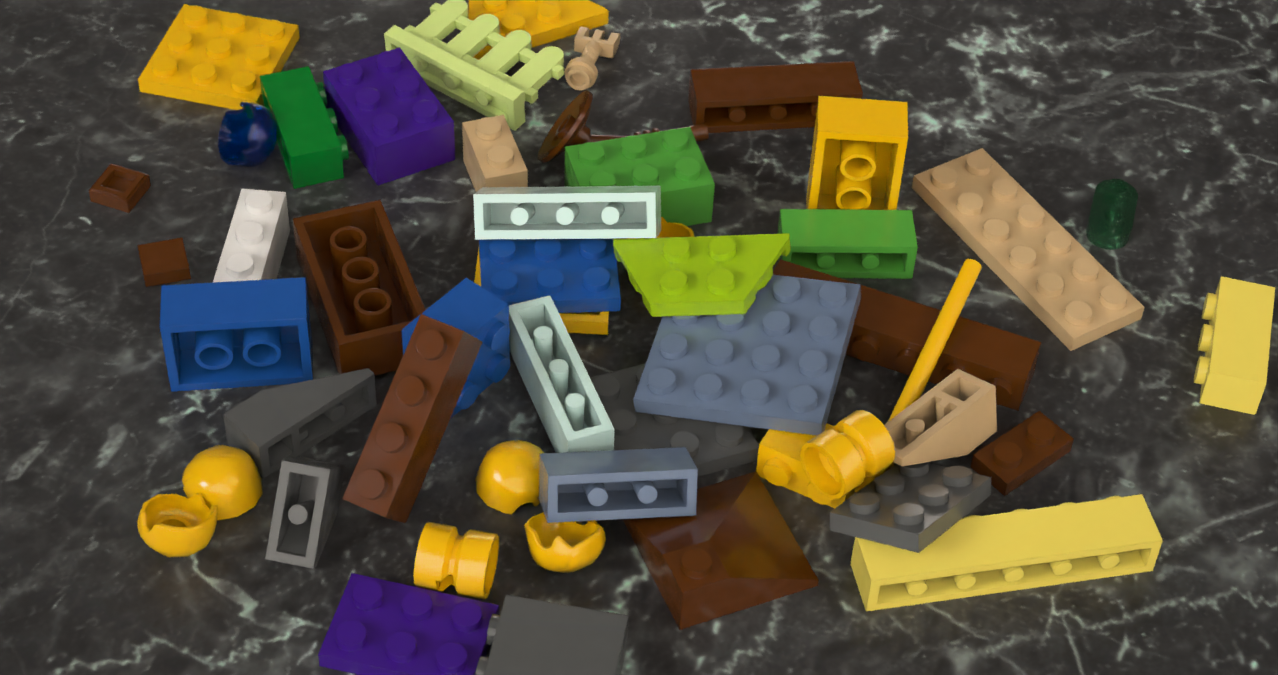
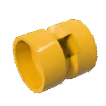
M856 410L832 427V430H825L806 442L801 447L800 459L804 472L812 485L822 495L830 499H840L862 484L865 477H873L892 464L896 453L894 442L883 423L872 413L865 410Z
M427 522L422 530L414 564L415 586L443 592L450 585H453L458 595L487 599L497 568L499 555L498 534L470 529L462 536L459 535L456 526Z

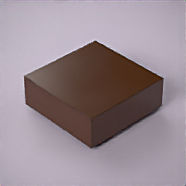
M111 163L89 189L90 200L94 203L130 213L151 187L150 177L148 174Z
M182 237L137 245L146 287L191 279Z

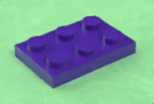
M352 573L318 653L319 666L356 675H476L480 656H486L489 647L487 645V632L492 614L499 615V605Z

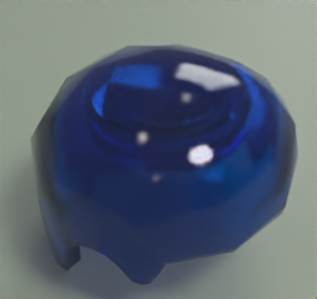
M240 102V106L244 108L227 111L223 116L219 129L218 149L221 160L227 165L248 168L256 167L264 163L273 152L277 143L278 127L269 109L258 103Z

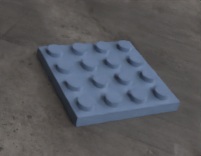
M773 275L766 286L756 293V300L746 314L663 316L633 398L635 412L819 435L826 427L861 300L860 284Z

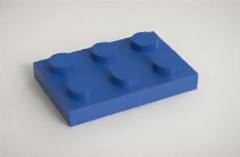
M613 239L479 240L481 287L509 305L550 295L559 313L620 311L621 295Z

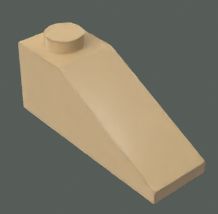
M960 369L947 376L884 425L894 442L896 453L894 463L904 467L965 456L997 432L996 386Z

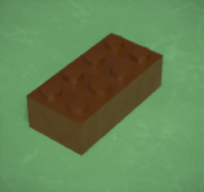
M381 200L293 218L296 257L302 274L306 277V285L338 373L342 374L368 368L375 376L396 371L403 357L402 329L425 311V307Z

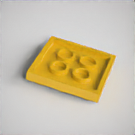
M184 4L139 76L140 92L258 114L263 105L260 76L282 71L300 38L299 26L278 20L263 19L240 13Z

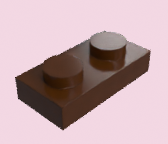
M1038 411L973 454L970 467L980 475L991 477V485L1006 496L1069 453L1074 438L1041 411Z

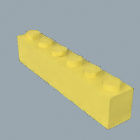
M1142 494L1125 497L1111 496L1103 500L1081 503L1066 502L1058 506L1029 510L1016 509L1007 513L985 516L970 515L959 520L920 553L855 537L850 564L867 612L1150 572L1154 569L1163 539Z

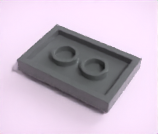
M929 462L904 467L895 464L830 512V531L920 553L991 495V477L972 473L971 469L963 466L945 467Z

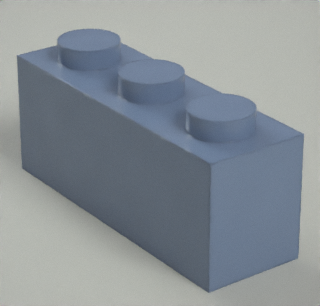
M686 447L541 453L539 463V501L547 523L696 516L698 468Z

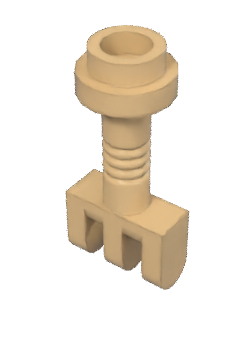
M579 28L574 40V51L582 53L581 57L571 59L564 72L565 79L571 88L585 90L594 85L598 76L595 66L598 57L613 59L620 43V34L611 32L608 40H604L605 31L596 29L593 36L589 37V28Z

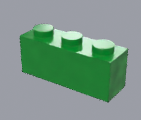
M309 66L260 76L263 109L293 188L296 189L343 179V160L349 159L348 146L344 135L336 134L338 132V125L333 108L325 107L327 106V97L322 81L315 82Z

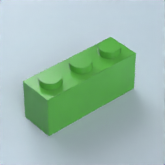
M780 209L777 234H790L791 249L787 257L781 255L778 261L781 259L838 278L912 279L918 249L912 210Z

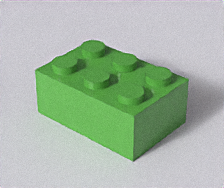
M690 127L565 147V187L661 186V217L667 222L682 223L686 226L712 222L715 183Z

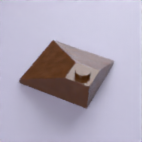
M756 471L698 488L696 516L623 519L679 630L818 586L819 579Z

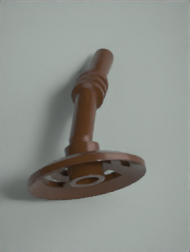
M585 90L566 107L556 120L540 147L538 160L546 163L564 152L566 146L627 136L590 134L591 129L585 124L591 110L593 94ZM705 123L686 126L691 128L696 142L708 140L709 133ZM653 128L650 132V130L647 129L643 130L642 134L660 132V130L658 128ZM636 131L633 135H641V132Z

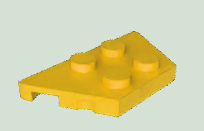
M469 0L468 19L474 21L483 14L495 15L499 19L500 35L506 37L515 30L527 31L531 35L532 48L575 35L580 27H587L591 30L608 24L609 11L590 0ZM487 44L474 58L477 60L481 59L493 47Z

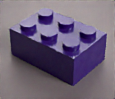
M400 47L323 71L324 88L327 97L326 108H333L339 130L377 186L455 160L454 121Z

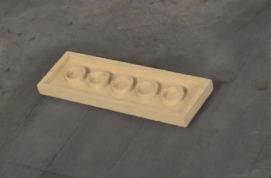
M983 148L914 175L912 189L1070 351L1141 320L1144 306Z

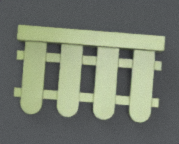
M447 0L442 5L436 2L430 7V15L418 26L413 27L409 25L402 29L394 25L384 33L386 51L400 47L428 86L487 117L504 115L509 128L514 131L525 123L524 102L527 101L533 104L538 99V89L552 77L559 80L564 75V53L560 48L548 46L538 53L531 51V35L527 31L515 30L504 37L499 34V19L495 15L483 14L474 21L468 19V5L465 0ZM458 29L461 31L447 44L442 42L453 30ZM487 44L493 47L481 59L477 60L474 58ZM517 62L525 63L513 76L505 74Z

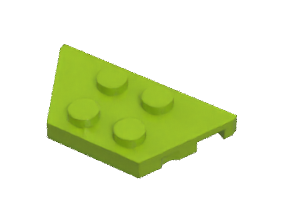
M789 233L613 239L615 258L625 266L628 271L629 281L634 289L642 294L643 303L652 317L746 314L756 300V293L764 288L772 278L773 265L781 255L787 257L791 249Z

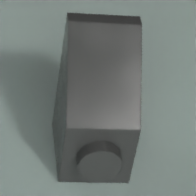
M300 456L282 460L266 560L312 569L317 567L338 514L346 465Z

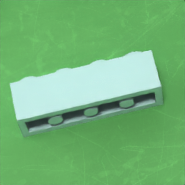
M661 186L483 187L473 194L475 240L657 238L661 232Z
M551 296L509 305L510 353L555 453L614 450V427Z

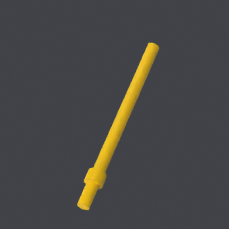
M966 259L888 422L921 397L982 269L978 261L973 259ZM893 462L873 477H865L864 482L855 489V492L857 493L876 477L894 466L895 463Z

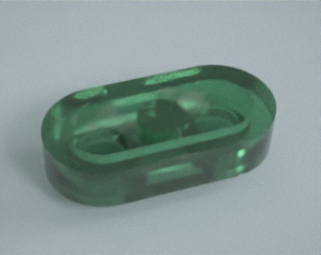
M1109 179L1100 182L1096 186L1086 235L1089 241L1097 247L1115 250L1124 247L1128 243L1138 201V193L1132 185L1121 179Z

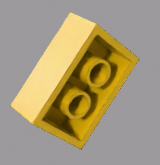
M818 96L806 209L897 210L908 142L907 102Z

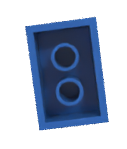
M306 277L161 285L160 331L171 392L286 385L313 380V343Z

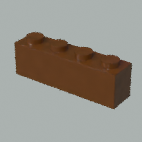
M854 61L690 69L688 102L693 125L705 123L708 133L815 127L818 96L858 99L863 97Z
M423 314L420 315L342 499L385 518L402 523L407 522L482 345V341L463 330Z

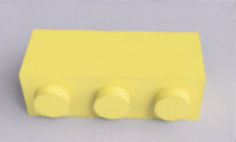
M1221 276L1216 293H1207L1202 319L1209 320V325L1203 324L1198 343V351L1205 352V357L1199 356L1194 375V383L1201 384L1200 404L1252 415L1256 414L1267 382L1275 287Z

